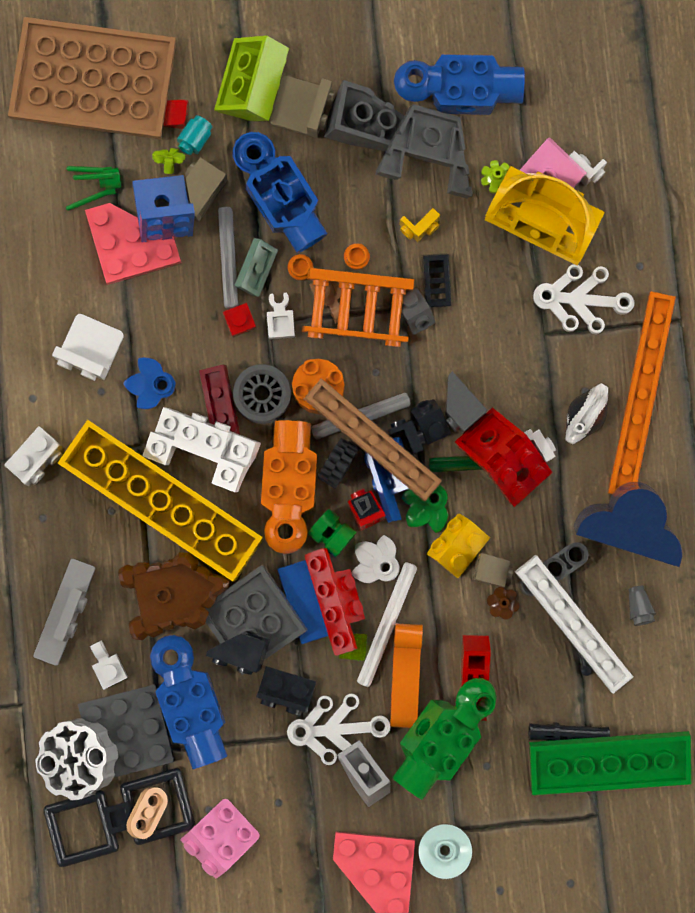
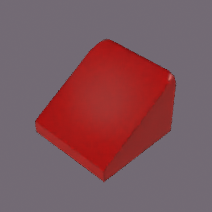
M167 100L164 127L184 129L188 120V100Z

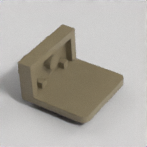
M284 76L281 80L269 119L271 125L318 138L320 129L324 130L327 123L328 115H325L327 106H332L335 91L332 90V81L322 79L320 85Z

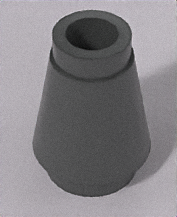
M644 586L629 588L630 620H633L634 626L655 622L654 615L656 613Z

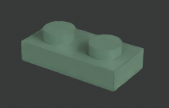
M254 238L234 286L252 296L259 297L278 249L261 239Z

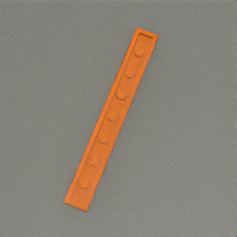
M649 292L607 494H613L623 484L638 482L676 299L675 296Z

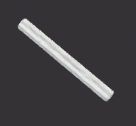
M405 562L357 679V682L363 686L369 687L372 683L416 573L417 567L411 563Z

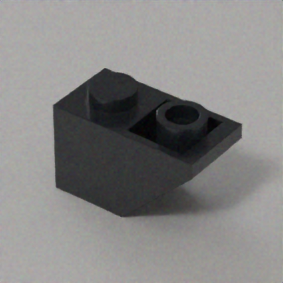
M245 631L208 650L206 656L213 658L212 662L221 666L231 664L238 667L237 671L252 675L253 672L257 673L261 670L270 639Z

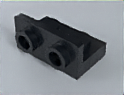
M266 666L256 698L261 699L260 704L272 708H275L276 704L286 706V712L301 716L302 712H308L317 681Z

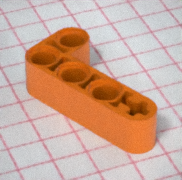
M395 623L390 727L411 728L418 718L420 655L423 625Z

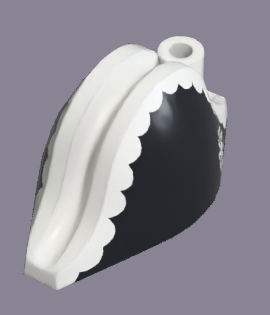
M600 383L577 396L571 402L567 412L565 437L567 442L573 445L603 426L608 410L607 386Z

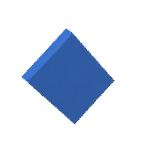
M306 560L279 568L278 573L286 598L308 629L299 636L301 644L328 636Z

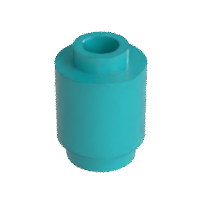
M198 115L194 119H190L177 138L179 149L188 155L192 153L198 154L211 135V129L213 128L211 123Z

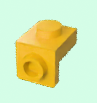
M432 208L415 226L403 216L399 223L401 226L400 231L409 240L414 238L419 242L426 234L430 236L440 226L437 223L440 219V214Z

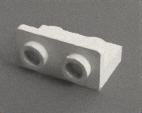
M38 426L4 466L25 485L30 486L32 483L35 485L43 478L45 474L43 470L49 464L53 465L62 456L60 451L64 447Z

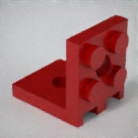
M493 407L455 441V444L461 451L487 472L513 507L518 505L553 473L529 437ZM494 436L491 441L486 442L488 438ZM524 468L523 472L519 476H517V472L520 469Z

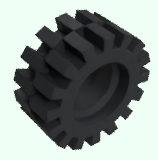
M340 438L322 467L317 479L336 489L360 448Z

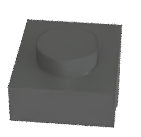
M417 287L403 295L401 314L407 321L413 334L426 330L435 323L431 308Z

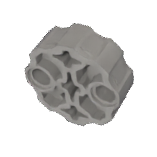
M83 718L61 722L51 731L45 732L39 741V755L35 759L37 773L43 777L46 788L55 796L63 795L70 800L83 799L94 795L101 788L108 786L115 776L114 765L118 759L117 747L111 742L108 730L98 722L91 723ZM68 731H77V734H69ZM99 750L103 753V761L98 756ZM51 757L55 761V768L51 764ZM77 784H82L86 787L77 786Z

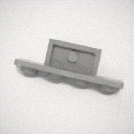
M75 559L70 560L34 652V658L53 665H59L68 639L73 638L78 623H75L77 616L83 612L86 606L87 598H85V595L96 570L94 566Z

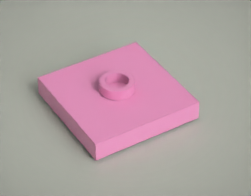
M550 137L546 139L520 169V171L526 174L537 173L538 171L555 177L573 188L587 174Z

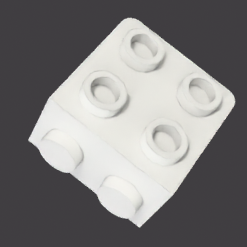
M78 314L73 321L62 348L56 346L52 356L58 360L57 365L71 371L72 367L81 370L80 375L95 381L97 377L105 380L124 338V334L120 330L83 314Z

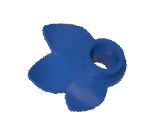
M145 357L138 359L140 373L124 381V386L127 390L139 396L137 408L140 409L154 408L161 398L171 396L176 387L174 378L169 373L163 372L158 361ZM161 381L167 382V388L164 390L158 388V384Z

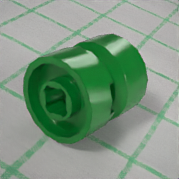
M328 509L309 530L308 535L317 543L323 542L325 544L324 548H327L328 552L336 558L357 532L347 523L341 524L340 517ZM329 527L335 530L331 536L326 532Z

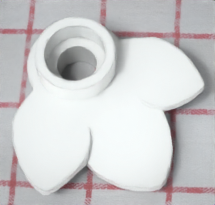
M383 535L378 540L377 545L367 541L355 545V554L360 564L351 572L354 578L363 583L370 584L378 579L387 582L397 577L400 566L395 559L396 546L390 538ZM388 563L390 565L389 571L383 572L382 566Z

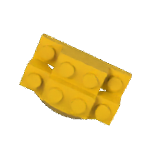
M510 166L488 208L485 221L578 266L605 212L588 204L583 197V193L560 179L538 171L537 173L526 174ZM522 202L520 207H517L512 203ZM568 226H570L574 234L566 231Z

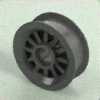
M260 364L247 368L239 375L234 385L233 397L239 412L246 419L254 423L267 424L280 419L286 413L291 403V388L286 376L279 369L270 365ZM260 376H265L263 383H261ZM256 377L258 384H255L251 379ZM269 377L273 378L274 380L268 385ZM247 383H249L253 387V389L247 388ZM277 383L280 385V387L272 389ZM260 388H266L270 391L269 397L264 401H260L255 397L256 391ZM244 392L251 393V395L243 397ZM282 392V396H281V397H280V396H277V395H273V394H275V393ZM253 400L248 405L245 404V401ZM272 400H277L280 402L278 405H276ZM257 404L256 411L251 410ZM270 404L274 409L269 411L267 405ZM261 406H264L265 413H260Z

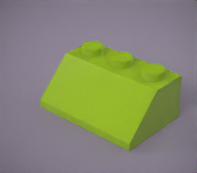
M269 36L234 38L214 111L249 121H269L289 48Z

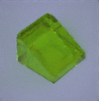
M353 633L357 649L340 654L339 659L365 661L367 635Z

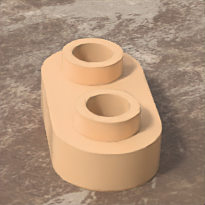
M150 787L143 790L127 820V831L132 837L146 839L153 834L168 802L167 795L162 789ZM152 796L153 799H154V802H153V804L150 806L149 803H148V800H149V798ZM140 820L142 826L138 830L136 827V823Z

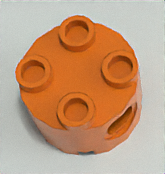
M309 359L299 366L293 376L292 388L294 397L299 406L309 413L320 414L304 398L321 378L340 395H344L345 384L343 374L336 365L328 360Z

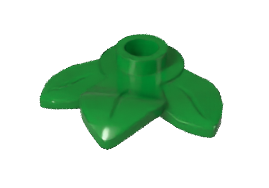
M438 485L433 493L439 496V501L437 502L431 501L430 496L426 501H423L410 489L403 494L402 500L411 505L406 515L409 527H419L428 523L435 533L443 529L448 520V511L445 507L448 501V493L443 486Z

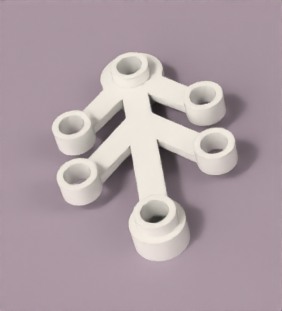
M575 264L569 266L566 274L554 284L544 283L535 289L533 294L535 304L541 309H550L561 321L563 329L567 332L575 331L579 321L575 316L568 315L560 303L570 304L588 325V330L592 334L601 333L605 324L601 318H595L585 305L610 307L620 315L628 314L634 307V299L628 293H620L616 297L586 294L598 283H604L609 276L608 270L602 266L597 267L593 271L592 276L571 293L560 291L571 281H577L581 278L583 270L581 266ZM577 269L579 276H571L570 270ZM602 271L605 274L604 279H598L596 272ZM549 292L551 299H543L542 293ZM620 299L628 300L629 305L622 307ZM566 320H573L575 327H567ZM592 323H600V330H594Z
M351 693L344 697L343 704L325 725L313 726L323 712L329 711L333 706V701L329 696H321L317 701V706L305 720L297 719L289 725L287 735L293 744L309 746L321 757L324 764L332 765L337 760L336 752L333 749H326L315 737L326 736L338 748L344 751L351 744L341 735L371 732L375 737H384L390 731V722L386 717L379 715L373 717L370 722L340 724L346 715L359 705V698ZM348 697L356 699L355 706L350 707L346 704ZM322 699L330 701V706L327 709H323L320 706ZM377 721H382L385 724V728L382 731L375 729L374 725ZM302 727L305 729L306 734L304 737L296 735L297 728ZM326 752L333 753V761L327 762L324 759V754Z

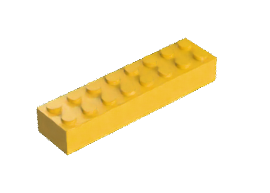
M88 419L58 462L59 465L233 582L237 580L264 540L262 536Z

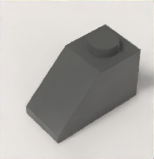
M452 371L447 378L445 415L448 419L446 422L455 432L459 430L463 434L485 415L488 410Z

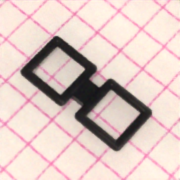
M173 768L122 783L120 791L123 803L109 807L105 793L102 790H98L94 795L83 799H66L46 805L43 812L58 866L66 867L117 852L119 844L116 833L127 830V820L135 806L132 791L173 780L184 821L155 829L153 834L146 839L133 837L134 842L137 845H142L190 831L196 826L181 770ZM96 802L107 844L66 855L55 814ZM140 820L136 823L138 830L141 828Z

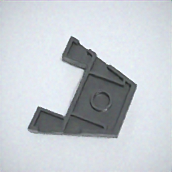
M414 104L410 106L375 175L394 180L400 179L405 155L450 167L447 193L467 199L472 197V187H469L468 181L469 167L465 163L464 157L465 143L460 117Z

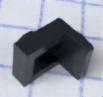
M434 399L422 401L415 408L411 409L427 445L451 434L442 410Z
M405 419L390 424L391 429L387 430L390 437L404 432L412 455L423 452L422 446L426 444L421 430L416 431L412 421L406 423Z

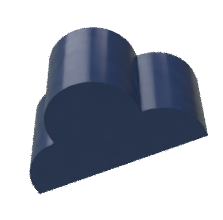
M629 482L623 484L612 494L608 505H590L583 509L575 520L573 527L576 535L680 567L682 547L673 531L666 525V507L656 491L645 483Z

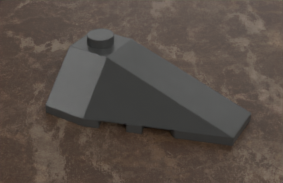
M343 80L329 111L324 137L348 145L387 151L404 115L395 110L394 105L388 101L385 103L375 96V92L368 87Z

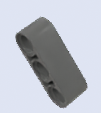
M572 543L542 563L546 568L551 562L557 563L560 567V573L554 578L560 581L587 561L588 550L581 543ZM571 548H578L581 551L582 557L579 562H573L569 558ZM520 579L519 588L521 592L526 596H534L526 589L525 584Z

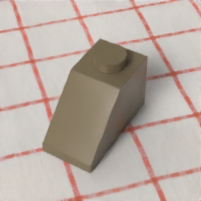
M201 157L197 163L192 162L186 171L190 203L194 205V220L197 222L201 220L228 181L225 173Z
M480 553L477 555L472 581L503 588L505 583L511 582L513 568L509 567L510 561Z

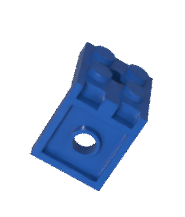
M184 175L132 181L141 242H147V239H172V236H193L195 211L193 203L188 204ZM158 199H165L169 202V206L156 207L154 203Z

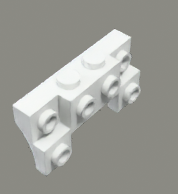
M163 407L155 432H150L143 457L169 465L174 451L178 447L217 462L218 465L212 484L233 492H239L242 481L255 460L261 443L231 432V426L220 422H216L215 425L207 423L208 418L196 413L189 416Z

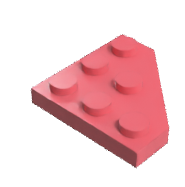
M111 203L85 210L107 285L182 263L173 236L172 239H147V242H141L138 218Z
M336 832L333 860L376 913L409 912L415 839Z

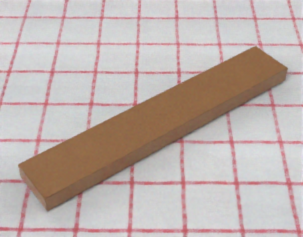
M322 378L304 398L308 404L423 501H426L442 482V480Z

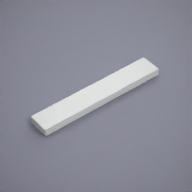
M534 555L515 571L611 693L614 694L633 678L624 664L538 556Z

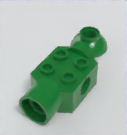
M473 678L460 687L457 693L455 707L447 701L430 700L400 742L406 759L392 778L421 800L424 799L437 780L450 781L482 737L478 723L481 719L490 715L495 708L497 696L493 685L483 678Z

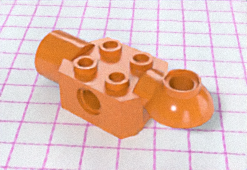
M275 421L273 447L264 451L261 505L272 512V516L266 522L264 535L269 547L283 554L294 553L304 545L308 531L301 515L315 508L318 457L316 453L310 450L311 423ZM282 525H290L293 528V535L288 539H282L278 534L279 528Z

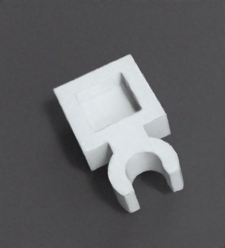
M283 293L284 300L282 303H276L274 295H269L270 305L274 308V312H267L269 339L295 337L293 310L285 311L289 304L287 293Z

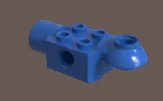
M442 54L435 66H429L425 62L418 60L407 61L398 68L394 77L395 89L402 98L418 102L433 95L432 100L437 111L446 114L490 115L497 103L522 104L524 98V67L499 66L492 55ZM412 75H418L422 81L415 84L410 82L408 78Z
M249 132L238 138L233 147L234 161L242 171L250 174L246 183V190L273 233L284 232L297 253L303 252L322 240L328 233L314 213L318 199L291 156L275 157V148L272 141L266 135L259 132ZM251 149H257L261 156L256 160H252L247 156V152Z
M176 635L164 636L152 647L150 659L155 672L164 679V682L155 693L173 743L184 744L192 769L228 757L219 733V729L226 722L208 672L192 670L194 653L188 641ZM170 649L178 654V661L174 665H170L165 661V654Z

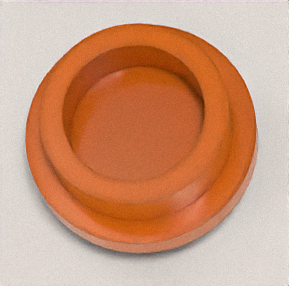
M352 244L344 252V261L351 269H362L369 262V251L362 244Z
M302 254L293 256L288 263L290 276L300 281L307 279L309 268H314L312 260Z

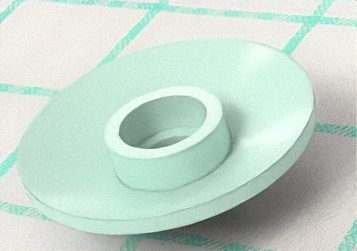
M441 824L432 827L424 834L419 844L421 864L428 873L437 878L450 879L460 875L467 869L472 858V846L468 836L460 828L453 825ZM444 845L450 848V852L447 855L440 853V848Z

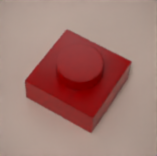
M247 303L223 312L232 337L256 328Z

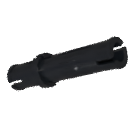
M553 722L552 725L529 723L528 727L529 740L553 741L610 737L609 727L565 726L557 722Z

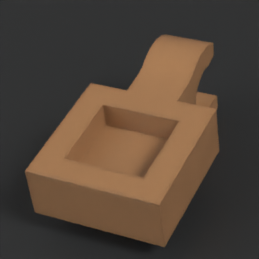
M329 282V286L325 289L324 308L328 306L336 324L338 323L340 306L338 301H340L341 289L338 283ZM311 283V284H309V285H310V289H311V291H312V293H313V295H314V294H315V285H313V283Z

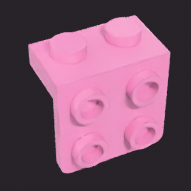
M223 799L180 840L184 843L185 850L202 863L204 871L217 879L259 839L260 835L228 799Z

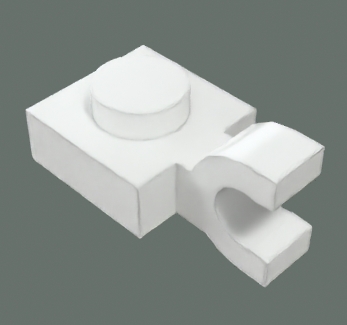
M102 640L90 646L99 661L92 665L103 690L128 678L118 655L115 654L109 657Z

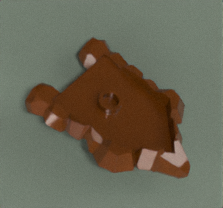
M179 552L173 559H169L163 564L158 562L150 565L147 562H138L135 566L127 564L121 567L118 572L121 586L129 589L135 588L140 616H136L129 621L132 639L143 641L147 636L156 637L163 633V629L170 630L174 626H187L197 629L205 625L209 614L206 608H210L215 603L217 596L228 588L230 581L225 576L213 574L207 568L198 566L199 562L189 552Z

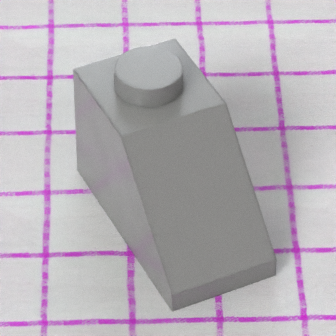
M360 740L337 755L353 787L368 807L390 793L389 779Z

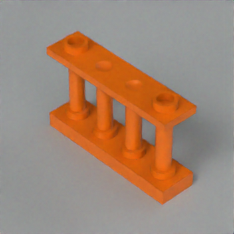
M316 268L308 269L307 280H313V285H315L311 326H302V332H308V337L323 339V335L328 334L385 340L386 346L400 347L401 342H408V337L399 336L403 295H406V291L413 290L414 279ZM329 282L339 283V288H341L337 329L322 328L325 289L329 286ZM355 285L365 286L364 291H367L363 332L348 330L351 291L354 290ZM380 288L391 289L390 294H393L389 335L373 333L377 292H380Z

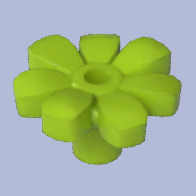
M171 148L170 151L167 149L154 151L152 158L155 163L164 164L165 174H173L174 164L183 163L185 154L179 152V149Z
M497 160L491 161L490 168L484 166L481 174L486 176L481 179V184L483 186L490 185L489 192L495 194L510 166L507 163L499 166Z

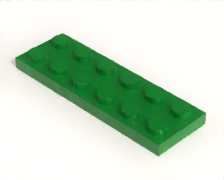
M689 731L529 742L532 795L691 785V735Z

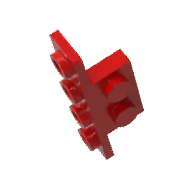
M327 548L305 554V560L334 655L337 656L356 650L357 645L350 624L364 620L365 616L351 570L334 572Z

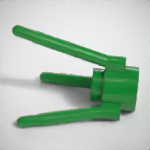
M68 166L66 168L67 171L97 173L74 175L73 180L99 179L100 188L106 187V190L66 206V210L69 211L104 196L116 194L115 189L121 188L119 168H112V166L104 168Z

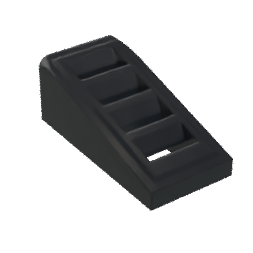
M449 254L421 255L425 301L430 307L451 306ZM442 262L443 267L429 268V263ZM442 272H443V277H440V278H430V277H429V273H442ZM444 283V288L430 289V284ZM445 293V298L431 299L430 294Z

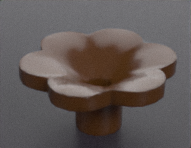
M502 587L496 588L494 594L489 595L487 598L490 614L493 617L500 616L505 620L510 619L513 612L518 611L520 607L519 602L516 600V592L511 589L505 590ZM502 601L506 602L505 606L502 605Z

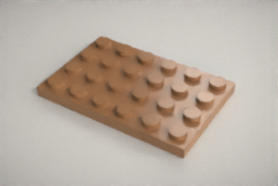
M24 17L8 117L15 120L162 140L177 42L176 37Z

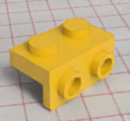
M457 514L449 521L447 528L440 537L431 544L427 555L437 561L453 576L459 578L490 537L470 519Z

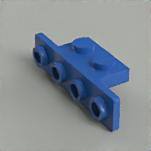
M401 437L393 438V440H395L400 446L404 448ZM365 452L364 460L367 467L371 469L374 478L372 480L373 488L379 494L382 503L380 506L386 515L385 518H387L388 523L401 520L394 494L406 491L409 488Z

